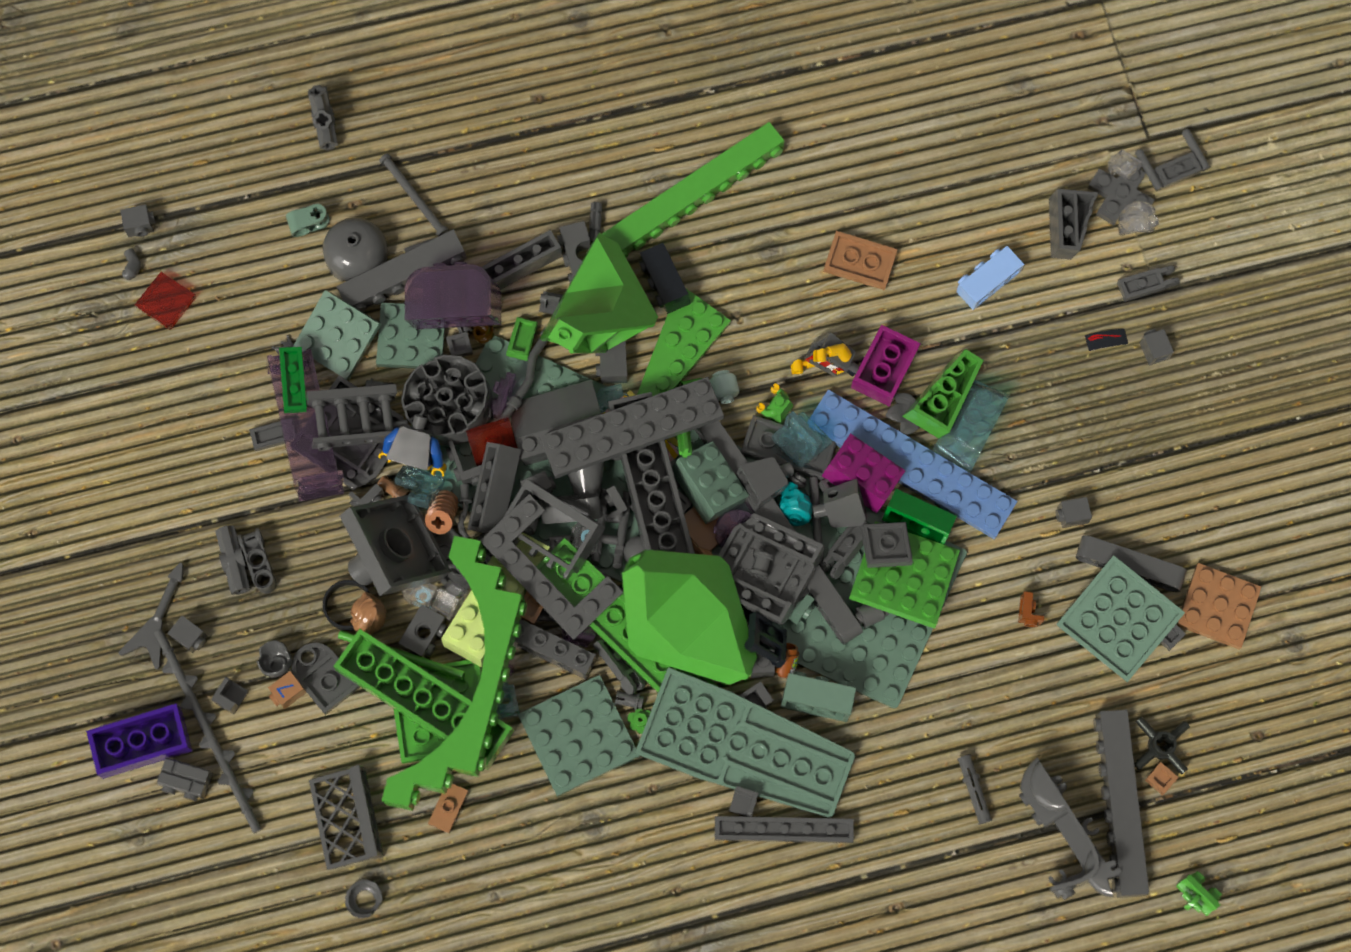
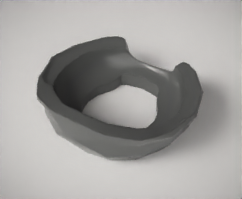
M369 880L357 881L348 889L345 896L347 910L357 918L372 916L382 901L380 887L375 882ZM362 891L371 892L376 899L374 907L370 910L361 909L356 904V897Z

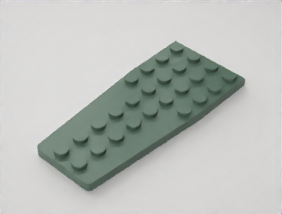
M669 667L634 753L695 778L734 790L736 786L758 792V797L824 817L833 816L855 758L852 751L730 691Z

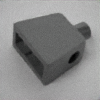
M769 457L740 465L736 475L757 510L786 489L788 485L786 478L793 475L794 470L789 462L779 466L774 457Z
M857 479L826 489L823 492L824 503L813 505L815 518L828 516L830 526L833 528L867 524L866 508Z

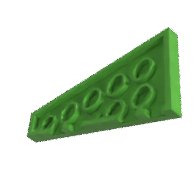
M686 288L691 304L667 315L637 395L652 392V396L677 388L730 325L731 320Z

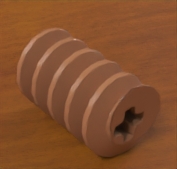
M441 490L436 492L431 498L425 515V524L433 533L445 534L452 528L459 504L458 498L454 493L448 490Z

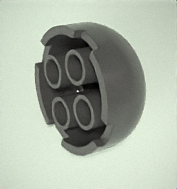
M348 218L336 223L328 231L323 242V257L330 273L342 282L359 276L387 262L389 249L383 232L374 223L366 219Z

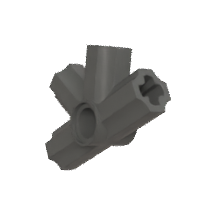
M315 85L308 90L314 128L317 131L320 149L332 150L338 146L333 108L330 106L327 87Z

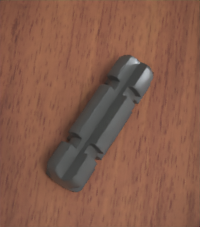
M601 202L591 203L589 222L590 243H593L598 233L601 232Z

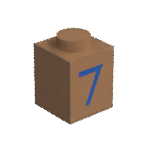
M291 671L268 687L272 693L269 695L270 699L276 707L281 704L284 709L307 693Z

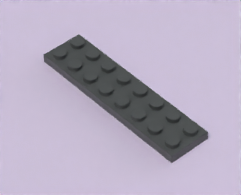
M705 377L540 436V440L556 479L722 420L724 415L709 378Z

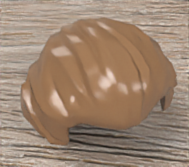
M363 592L361 597L352 606L350 613L353 619L350 622L356 631L361 629L369 635L375 634L385 623L386 608L380 599L371 593Z

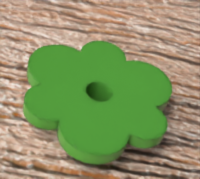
M637 709L635 712L629 713L630 729L633 731L637 730L639 734H642L651 711Z

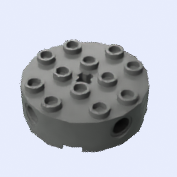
M442 355L435 357V360L429 361L425 365L421 364L414 369L405 382L401 399L405 416L411 425L414 415L427 417L425 430L435 433V438L438 440L439 445L449 446L448 441L450 440L453 441L454 445L467 442L483 430L491 417L494 402L491 387L475 363L461 356Z

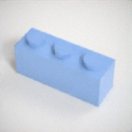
M1008 246L1002 250L997 249L990 256V260L986 263L982 261L974 268L975 272L970 276L968 274L964 275L958 281L959 285L956 292L972 310L976 309L1022 271L1024 263Z

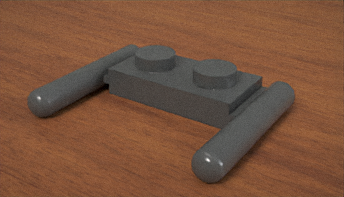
M1189 129L1183 130L1182 135L1192 152L1162 164L1155 169L1151 166L1142 149L1136 150L1135 155L1155 191L1169 187L1210 168Z

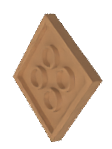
M1197 563L1181 608L1185 614L1176 625L1240 650L1261 591V586Z

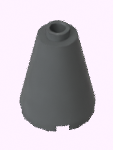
M605 461L568 474L574 495L598 493L600 496Z

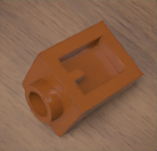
M1024 592L1020 596L1018 623H1024V626L1034 628L1044 622L1045 616L1032 615L1036 609V600H1033L1032 592Z

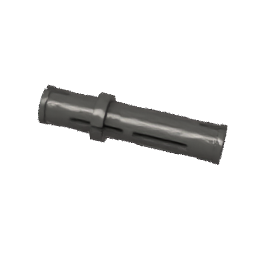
M971 754L957 758L964 777L962 781L966 783L978 824L981 825L993 821L979 782L981 777L979 773H976ZM967 769H969L975 787H973L971 778L969 776ZM975 792H977V795H978V798H979V801H980V804H981V807H982V811H981V809H980V806H979V803H978V800H977V797H976Z

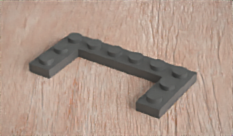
M529 494L480 541L571 638L575 640L623 594V591L607 576L575 607L513 543L545 512L541 505Z

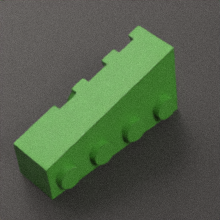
M967 349L955 355L902 417L938 439L948 434L984 360Z

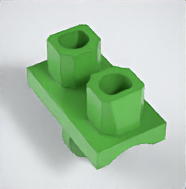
M1196 871L1182 879L1176 887L1183 893L1182 897L1187 901L1184 905L1186 910L1193 907L1198 913L1201 911L1208 916L1221 905L1219 900L1222 894L1213 887L1207 891L1202 886L1205 877L1199 871Z

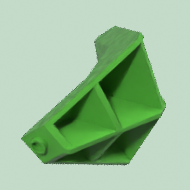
M598 233L545 327L540 340L559 344L568 349L570 354L607 353L614 346L655 325L658 316L617 242Z
M644 550L630 557L622 572L629 648L639 657L728 685L748 679L753 672L752 668L757 655L756 652L752 653L746 650L744 646L748 639L749 629L728 563L721 556Z

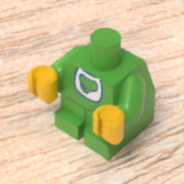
M774 383L773 387H771V392L776 395L771 400L770 405L768 404L765 408L763 403H759L756 411L772 421L782 424L793 410L794 405L789 400L787 393L777 383Z

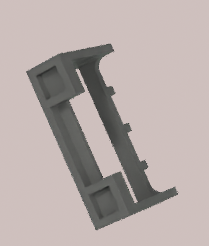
M526 479L504 517L525 497L533 493L590 530L570 564L523 534L513 541L516 546L520 540L532 546L529 552L531 557H535L538 551L549 557L548 568L552 569L556 563L564 567L566 571L563 574V578L568 580L573 572L578 573L604 531L605 526L556 498L550 491L536 482Z

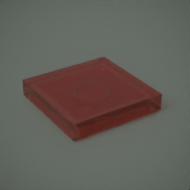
M160 272L135 303V307L171 330L197 296L169 276Z
M508 417L466 430L476 466L482 465L487 442L518 449Z

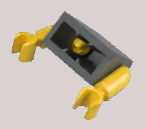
M830 332L812 342L804 361L797 359L791 364V373L798 375L804 373L803 367L807 369L818 367L832 376L846 372L853 377L860 366L852 361L855 356V350Z

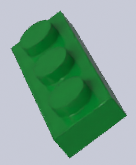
M302 347L279 348L284 413L306 412Z

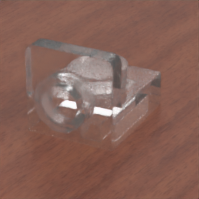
M1123 149L1116 155H1113L1108 161L1109 174L1114 176L1117 173L1126 180L1130 179L1142 167V161Z

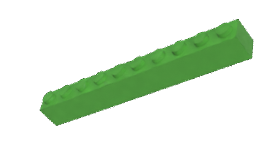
M768 122L602 234L617 242L627 258L633 250L641 249L646 244V241L659 237L664 229L677 225L685 215L693 214L698 209V206L703 203L708 204L715 198L716 194L726 192L734 182L745 179L753 169L758 170L771 157H778L783 152L784 139L772 124Z

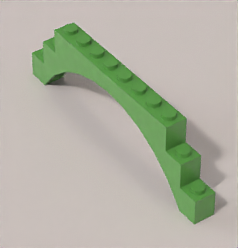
M454 536L449 558L469 583L479 605L484 626L485 645L481 679L471 705L459 725L447 739L419 763L387 778L381 800L386 805L413 811L414 806L418 805L421 792L419 788L446 794L447 789L451 788L454 776L452 772L479 777L480 771L485 769L486 758L484 756L486 748L489 749L492 743V735L490 733L492 726H496L498 720L496 710L498 704H501L503 701L504 690H502L504 681L507 682L510 669L508 664L515 655L516 647L513 645L515 638L520 636L521 624L519 623L521 616H524L526 613L527 603L522 594L501 590L504 589L506 584V576L501 567L480 563L485 560L486 549H484L485 547L479 540Z

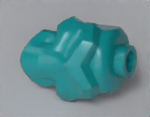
M788 482L786 489L782 492L779 508L791 525H805L811 519L813 505L810 502L809 496L797 489V484Z

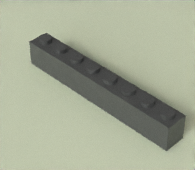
M1128 710L1100 711L1093 720L1094 731L1098 732L1099 738L1096 741V751L1101 756L1099 775L1103 777L1104 786L1101 787L1102 799L1106 800L1107 809H1104V820L1109 825V832H1107L1106 838L1107 844L1111 846L1112 851L1109 861L1117 863V866L1113 868L1114 870L1120 868L1122 871L1120 876L1112 879V889L1117 894V898L1143 897L1149 895Z

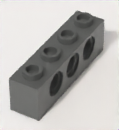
M520 619V636L515 638L513 646L587 680L596 661L595 654Z

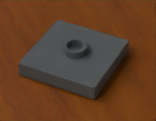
M906 522L862 524L861 533L867 568L912 565L913 559Z

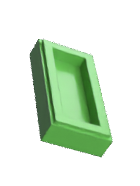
M520 317L516 318L506 356L525 361L528 360L538 322Z

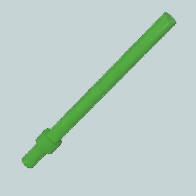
M340 630L338 634L339 639L351 642L355 634ZM386 645L416 665L463 680L465 677V671Z

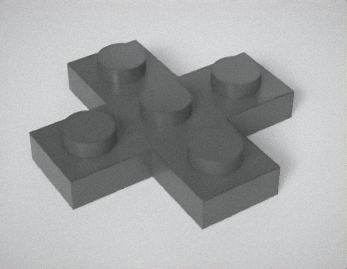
M1127 163L1117 179L1099 168L1088 186V189L1098 192V195L1106 198L1096 216L1115 225L1125 209L1135 216L1144 219L1154 202L1153 198L1137 190L1146 173Z

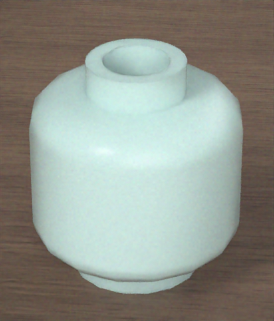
M728 370L715 372L709 380L718 401H721V404L733 402L734 398L739 394L737 378L733 373H729Z

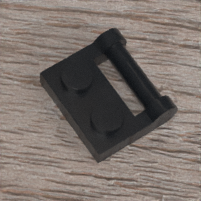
M758 612L749 614L748 639L744 645L745 649L752 653H758L770 660L772 665L781 668L786 661L787 630ZM759 641L775 649V653L760 645Z

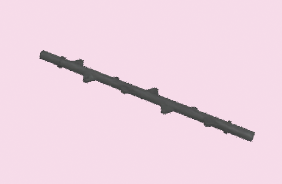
M159 629L154 634L163 650L162 654L168 660L162 671L167 674H175L186 697L180 707L181 709L193 711L205 735L199 746L200 748L212 749L223 771V774L217 781L218 784L231 787L242 810L241 813L244 814L253 834L258 833L262 829L252 810L253 807L248 802L254 792L252 789L241 788L229 764L235 753L231 750H222L210 726L216 715L203 712L192 690V687L198 680L197 677L184 674L174 653V648L171 647L163 629Z

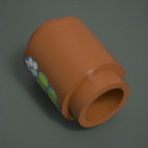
M787 643L785 664L781 668L775 666V672L778 676L787 678L788 673L793 674L796 671L799 659L797 645Z

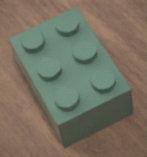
M713 441L692 451V455L687 456V458H678L672 466L675 479L705 524L740 507L749 497V494Z
M794 671L793 674L788 673L780 708L847 723L851 715L856 688L851 687L852 684L838 681V684L829 682L828 678L816 676L815 679L806 677L807 674Z

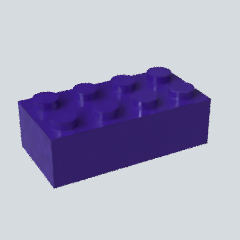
M177 704L86 731L96 773L103 779L164 761L166 757L173 758L193 752L181 707Z

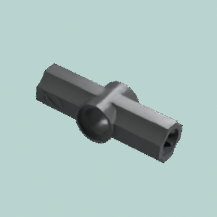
M227 525L220 527L215 532L221 552L219 553V558L223 571L227 576L230 592L232 595L246 593L251 588L245 569L247 567L246 559L240 548L235 526Z

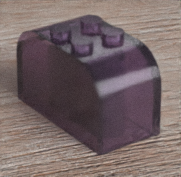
M455 262L451 266H446L444 263H435L433 267L419 268L408 277L405 284V321L416 330L501 325L500 287L483 268L466 262Z

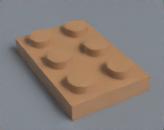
M836 231L823 272L885 290L898 249Z

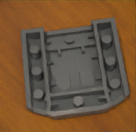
M339 375L329 390L355 388L357 386ZM379 401L370 402L368 407L371 425L384 423L381 403ZM357 403L348 404L346 410L349 428L362 427L359 405ZM335 405L324 407L327 432L340 430L337 407ZM391 409L393 422L404 419L403 416ZM315 412L289 446V449L352 490H356L376 479L388 462L387 456L384 455L381 459L378 457L382 451L383 443L331 447L327 451L312 449L313 438H318Z
M754 513L743 524L739 523L733 528L718 556H721L730 566L741 606L753 612H758L766 618L783 625L791 616L821 561L825 547L815 540ZM754 551H762L774 556L773 560L769 563L767 579L748 573L754 562Z

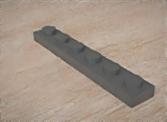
M715 816V841L853 843V819Z

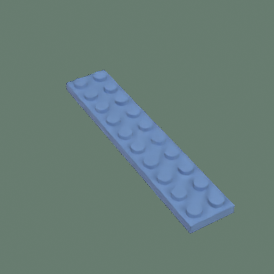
M829 389L805 425L807 429L817 435L835 441L836 446L841 448L851 433L905 470L898 483L945 511L956 515L957 518L994 540L1017 503L1015 499Z

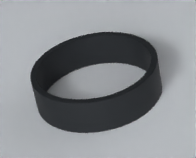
M342 580L333 584L325 593L322 604L323 612L327 620L335 628L343 631H353V625H339L329 618L327 613L328 599L335 590L347 585L357 586L365 592H370L364 585L354 580Z

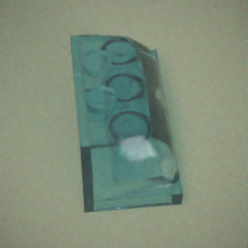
M974 380L951 431L937 440L932 451L971 473L1010 395Z

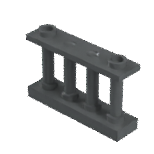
M396 384L307 391L306 405L315 409L318 438H313L312 449L327 451L331 447L384 443L385 437L394 430L390 402L395 400L397 394ZM379 401L381 403L385 432L372 433L368 407L370 402ZM357 403L359 405L363 434L350 435L346 410L348 404ZM328 405H335L337 407L340 436L327 437L324 407Z

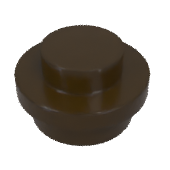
M479 323L474 328V338L478 343H487L493 338L495 329L489 323Z

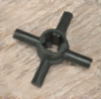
M1143 716L1139 718L1136 723L1149 737L1147 744L1148 751L1134 762L1136 769H1142L1153 758H1167L1181 775L1186 772L1188 768L1174 752L1177 745L1176 739L1190 728L1189 724L1183 721L1170 733L1166 731L1156 732ZM1164 740L1167 743L1164 746L1165 752L1161 751L1162 749L1156 744V741L1161 743Z

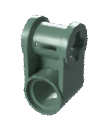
M313 204L286 214L293 237H301L324 229L330 222V217L325 207L321 204Z

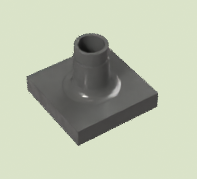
M412 494L352 506L339 515L358 552L348 563L351 577L361 585H369L373 582L380 596L440 581L451 573L434 536L425 524V519Z

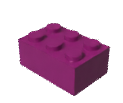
M881 325L852 381L851 388L890 407L921 343Z
M850 433L822 474V477L829 480L835 486L857 479L864 505L877 513L901 479L905 470Z

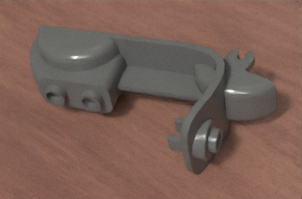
M1036 757L1024 772L1020 784L1022 793L1019 796L1025 806L1030 804L1035 811L1031 815L1038 826L1043 824L1047 828L1053 823L1056 824L1083 868L1081 873L1067 877L1062 869L1059 870L1062 875V880L1059 882L1054 881L1053 877L1050 876L1049 881L1054 885L1050 887L1051 893H1054L1057 899L1062 897L1066 900L1076 893L1074 891L1075 888L1089 883L1098 893L1105 897L1114 898L1108 880L1120 876L1122 871L1120 868L1112 871L1117 866V863L1115 861L1105 862L1088 835H1097L1100 830L1098 828L1094 831L1087 829V825L1093 821L1092 818H1087L1083 822V826H1081L1063 798L1067 785L1061 783L1063 781L1062 777H1050Z

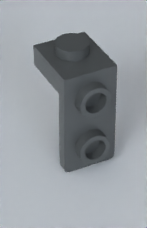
M448 441L450 448L446 449L450 462L455 461L457 468L453 469L457 482L462 481L463 484H473V486H476L482 465L463 471L453 441Z

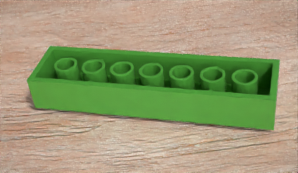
M361 629L358 630L333 666L337 672L442 741H445L456 729L472 703L471 700ZM500 719L497 720L496 726H492L490 733L492 735V743L489 749L486 748L484 757L486 758L485 769L489 770L514 732L511 726Z

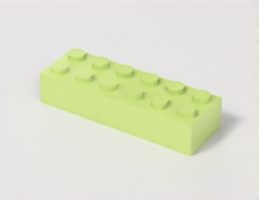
M522 533L523 535H525L526 537H528L529 539H531L532 541L539 544L540 546H542L550 552L549 546L530 537L525 533ZM522 540L517 545L535 566L546 557L539 551L535 557H531L529 552L532 546ZM493 555L487 565L502 568L506 576V584L504 589L501 590L522 594L524 597L527 590ZM471 590L441 639L443 647L483 667L485 654L484 626L478 602Z

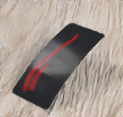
M1123 328L1085 335L1089 351L1128 344L1125 329Z

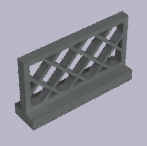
M356 765L347 770L310 779L309 784L327 870L384 857L365 767ZM349 775L351 784L345 791L338 787L337 784L341 777ZM321 782L331 785L324 797L318 794L316 784ZM335 788L344 793L338 805L328 800ZM348 796L355 801V807L351 814L341 808ZM326 802L335 807L329 820L322 816L321 811ZM339 810L349 816L342 828L333 823ZM352 819L359 822L360 826L356 836L346 831ZM330 825L340 830L334 842L327 839L326 836ZM344 833L353 838L347 850L337 845ZM357 841L364 845L365 855L356 857L350 853ZM336 847L345 854L340 862L332 864L331 853Z

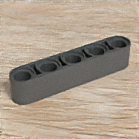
M1081 537L1076 554L1077 560L1103 569L1114 555L1150 585L1171 592H1181L1187 571L1185 568L1095 537Z

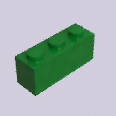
M896 489L882 520L887 523L906 522L909 533L945 544L957 516Z

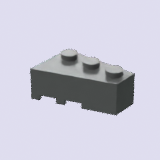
M1057 189L1049 198L1051 258L1071 260L1081 250L1088 220L1092 214L1093 204L1098 192Z

